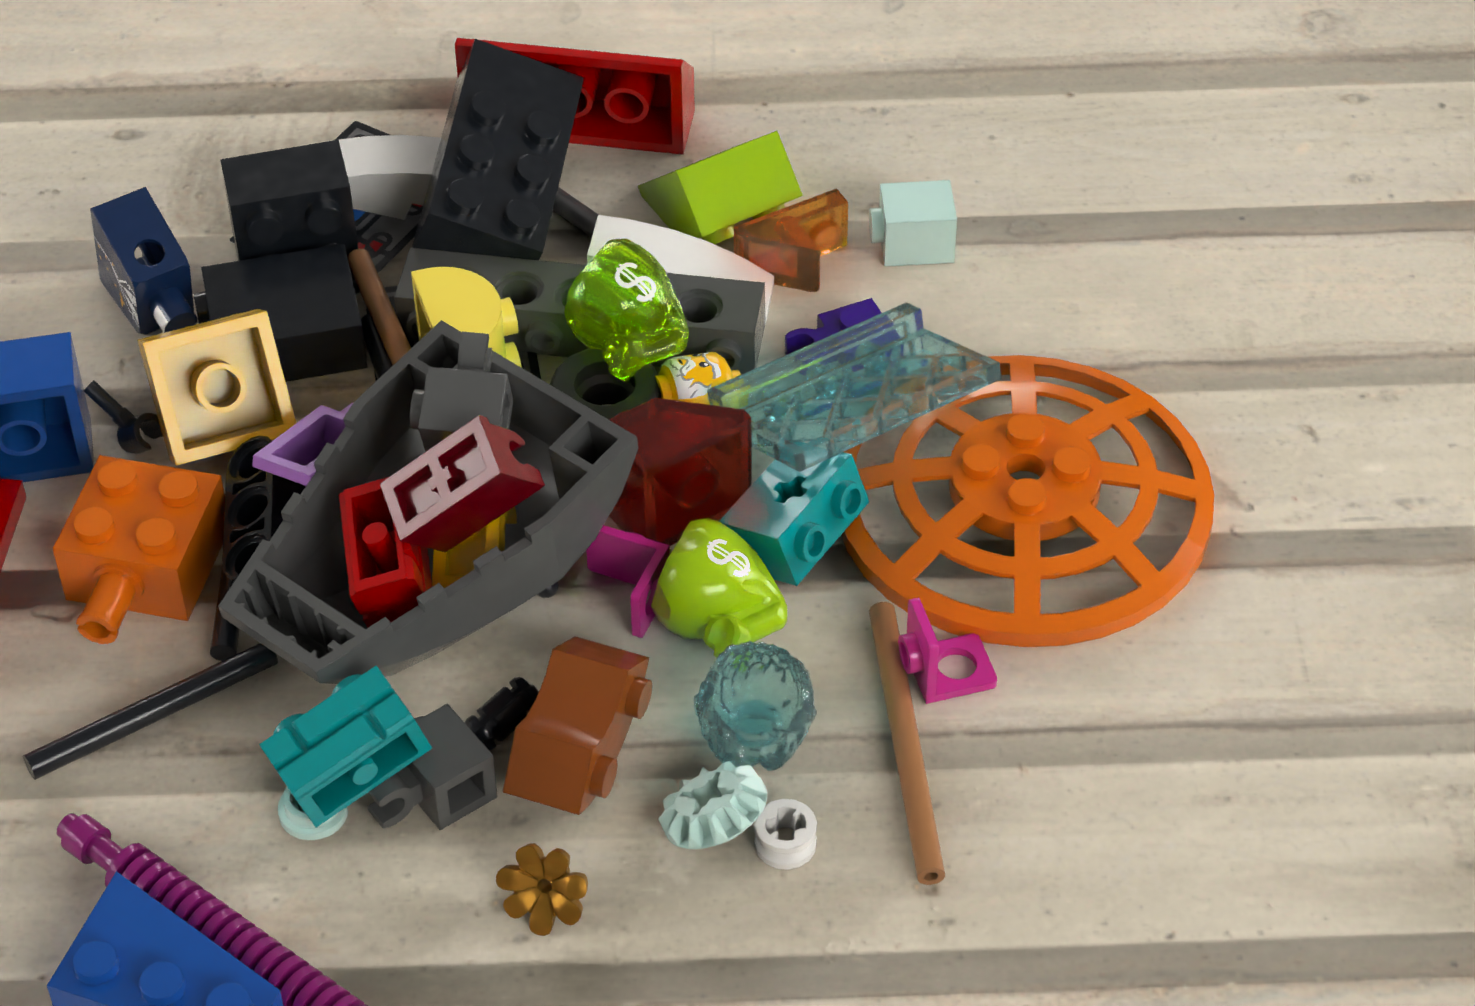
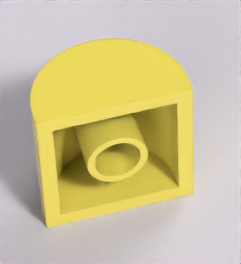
M431 267L411 272L419 341L442 320L461 332L489 334L488 348H492L494 352L522 368L515 343L513 341L505 343L504 336L517 334L519 331L515 308L510 297L500 299L497 290L488 280L469 270L456 267Z

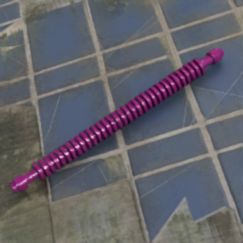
M70 813L59 823L56 833L61 838L62 848L82 863L91 864L94 862L107 871L105 875L106 887L115 872L120 873L281 991L283 1006H368L362 1000L350 994L348 990L337 985L331 978L323 975L317 968L309 965L307 961L297 956L289 948L282 946V943L256 927L251 921L242 917L237 911L229 908L227 904L217 899L199 884L190 880L189 877L178 871L171 864L165 862L157 854L151 852L144 845L134 843L122 848L111 840V832L108 828L87 814L78 816Z

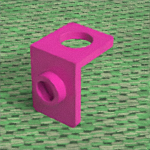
M603 525L596 539L586 550L587 567L592 572L636 585L630 597L632 635L643 638L655 617L651 604L658 579L670 555V547L667 544L647 539L638 533L625 532Z
M920 598L908 600L907 634L899 635V652L907 674H914L925 703L929 704L994 689L997 686V675L980 636L972 633L938 641ZM962 655L973 661L976 670L969 677L952 679L940 672L938 663L946 656Z

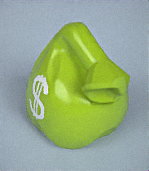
M709 518L690 521L662 569L651 608L658 621L670 632L685 640L703 639L705 644L714 650L713 655L716 658L735 663L748 645L784 628L787 623V604L759 555L740 535L723 523Z

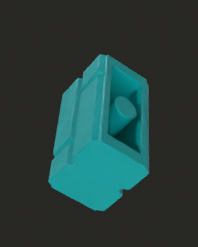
M377 665L362 675H351L340 681L333 689L330 697L305 714L299 713L285 718L277 725L273 735L259 744L315 828L432 749L419 725Z

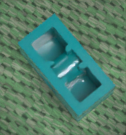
M792 440L719 522L735 531L752 546L774 580L797 586L870 501L852 454Z

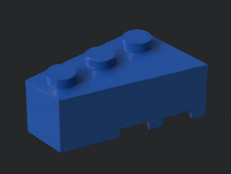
M117 871L47 984L53 1006H283L281 991Z

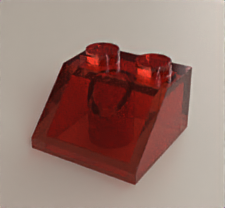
M653 398L630 410L622 411L610 419V421L637 436L639 446L623 492L609 515L622 531L638 533L647 539L671 546L679 541L690 521L702 518L720 521L752 485L751 416L744 409Z

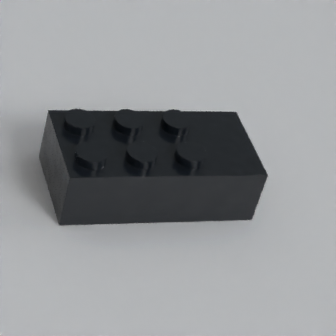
M475 39L456 81L412 248L539 260L546 242L584 77Z

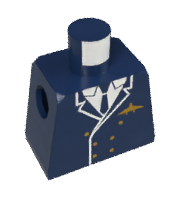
M143 187L90 208L100 280L137 333L146 335L160 328L165 333L196 325L197 316L194 313L191 273L188 260L147 188ZM139 246L142 251V257L136 259L134 252Z

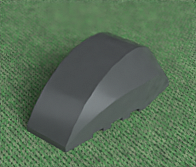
M441 320L354 401L343 418L344 430L334 445L326 443L314 462L315 474L301 494L293 493L281 511L282 523L270 541L264 539L261 541L219 604L220 613L224 619L319 683L338 684L346 677L355 674L362 675L376 665L384 677L392 676L436 655L517 608L562 579L596 539L620 498L639 449L637 436L492 350L490 372L507 374L512 392L513 406L509 429L517 433L525 441V445L511 453L520 463H528L538 469L545 486L515 506L517 523L506 524L504 551L501 552L497 546L473 561L475 568L473 571L448 587L443 588L438 583L417 596L418 606L391 623L384 617L367 628L363 621V615L359 614L350 598L339 494L345 489L390 477L425 453L419 430L411 429L410 408L413 392L415 389L424 390L428 367L458 369V354L462 332ZM427 548L432 579L433 549Z

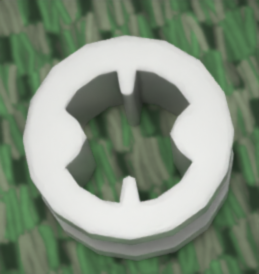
M779 799L766 804L759 817L755 820L754 846L758 857L771 867L785 870L798 868L809 862L816 851L817 820L814 812L806 804L794 799ZM792 828L794 839L788 841L778 840V829Z

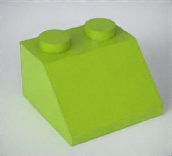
M778 130L638 185L642 198L669 229L696 238H702V240L713 244L738 235L734 224L752 217L755 227L787 215L784 203L803 196Z

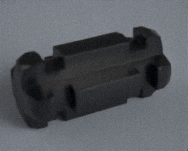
M522 677L513 678L509 682L512 687L511 690L508 687H503L476 710L480 715L479 718L471 715L465 721V724L489 751L497 746L493 741L495 738L497 741H503L515 730L516 726L527 716L526 711L531 709L539 693L537 688L529 684Z

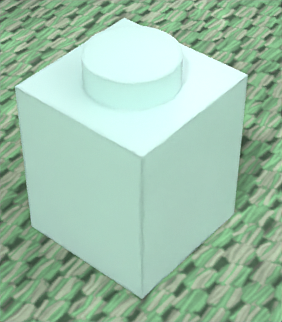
M950 180L881 183L879 208H869V232L871 243H881L884 266L954 263L957 216Z

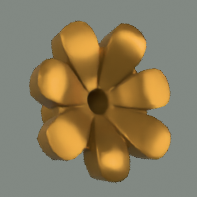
M530 843L519 848L516 851V860L519 865H506L496 875V884L499 888L514 891L503 902L506 913L514 919L524 916L527 912L531 913L529 928L531 932L540 936L550 934L556 916L566 925L577 923L583 911V906L579 899L586 895L588 889L586 875L579 872L570 873V855L563 849L556 848L545 857L542 849L536 843Z

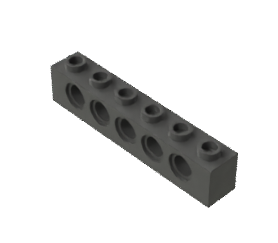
M419 248L409 249L394 296L396 315L408 341L419 342L411 272L431 267L461 268L477 273L488 280L497 290L500 299L511 298L517 316L519 331L517 334L504 336L505 343L513 341L518 351L569 357L588 348L611 346L629 349L646 358L652 366L659 367L666 360L673 357L716 352L725 358L731 371L739 370L741 375L755 376L765 328V282L628 269L637 277H649L656 285L655 297L651 298L652 301L641 302L636 299L639 294L642 296L646 295L636 285L631 288L621 287L615 280L617 270L612 267ZM624 269L622 270L624 273H626L628 276H630L633 280H635V278H634L631 274H629V273H628L627 271H625ZM620 273V279L623 282H632L626 276ZM643 280L642 282L652 290L651 284ZM639 282L638 284L649 294L648 290Z

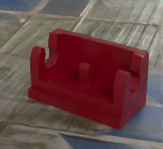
M478 415L381 482L380 486L400 541L446 553L543 488L545 484L540 471L528 463H520L511 453L525 445V441L514 431L491 424L487 417Z

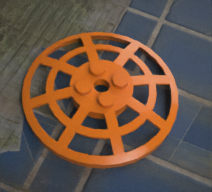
M1026 355L986 356L949 363L921 373L891 389L873 404L850 431L841 451L852 454L856 464L857 454L864 439L875 425L894 409L900 406L920 414L903 433L896 448L893 462L858 469L865 490L893 485L894 496L901 514L920 538L893 563L879 549L868 533L860 514L841 536L847 552L863 576L889 601L908 613V600L919 597L932 626L958 636L975 633L985 643L1018 647L1065 646L1100 639L1132 627L1162 609L1186 587L1203 560L1211 536L1214 490L1209 467L1196 441L1178 418L1155 398L1127 381L1096 368L1061 359ZM1010 375V381H996L971 386L942 399L924 393L956 381L982 376ZM1035 376L1052 377L1086 385L1114 396L1118 400L1106 404L1093 396L1073 388L1047 382L1035 381ZM1011 395L1012 413L1002 414L979 421L959 409L963 405L980 399ZM1036 396L1065 401L1089 411V413L1068 424L1054 417L1037 414ZM1145 414L1164 430L1187 458L1193 471L1194 479L1157 470L1156 460L1147 441L1129 420ZM935 423L960 436L952 450L951 456L913 459L920 440ZM1113 428L1129 446L1137 466L1101 461L1095 446L1090 440ZM1018 471H1029L1040 478L1037 480L1032 478L1017 480L1011 474ZM949 479V492L955 506L936 522L920 503L913 482ZM1101 484L1139 489L1133 509L1118 528L1096 508L1100 498ZM1158 493L1195 502V514L1186 539L1173 559L1160 571L1133 544L1140 538L1152 519L1157 505ZM974 525L996 537L1014 540V556H1004L979 549L961 541L958 537ZM1078 527L1097 542L1073 553L1041 557L1040 541L1063 536ZM939 554H942L949 560L974 571L1014 579V613L992 611L958 602L927 588L915 579ZM1112 559L1138 586L1126 595L1097 606L1064 613L1041 614V580L1081 574L1102 566Z

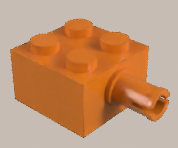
M99 455L53 547L65 599L86 603L83 612L76 620V624L79 625L77 630L82 636L99 644L114 642L119 634L118 630L127 611L183 621L189 620L223 545L225 493L221 475Z

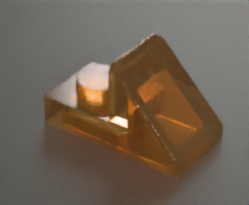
M836 188L734 227V254L747 259L774 275V285L817 292L820 289V256L847 246L848 201Z

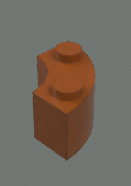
M576 636L553 648L546 675L537 698L527 716L515 728L503 793L580 815L596 796L606 798L616 778L617 757L633 717L641 719L650 702L652 681L645 679L650 657Z

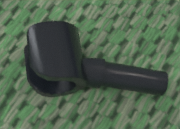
M95 380L83 390L119 426L117 431L118 443L126 452L138 454L152 449L149 443L140 435V429L149 438L157 439L163 437L156 414L144 413L134 416L126 407L123 408Z

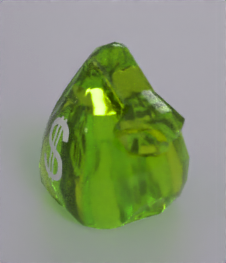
M628 239L609 240L579 273L569 289L564 310L567 324L575 338L590 349L603 351L602 357L609 365L608 370L611 375L626 382L643 366L678 355L687 348L689 328L676 292L664 268L642 246Z

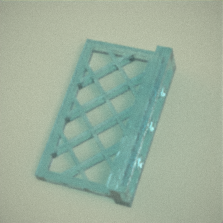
M906 302L708 389L707 393L717 446L731 453L746 445H750L792 469L801 472L1002 378L1000 362L923 327L921 309ZM810 441V442H808V443H806V444H803V445H801V446H798V445L792 443V442Z

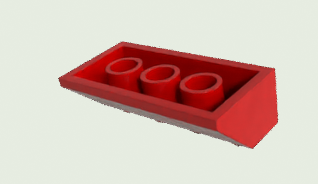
M456 39L457 77H459L475 39ZM481 40L584 77L569 143L684 155L695 112L694 67L682 59Z

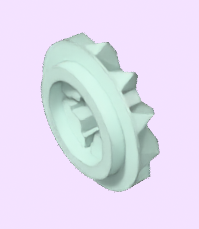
M728 761L722 763L713 771H708L703 767L699 776L692 780H680V791L669 794L663 799L665 811L658 819L668 840L678 847L703 849L720 845L737 837L759 817L766 805L767 789L751 765L736 768Z

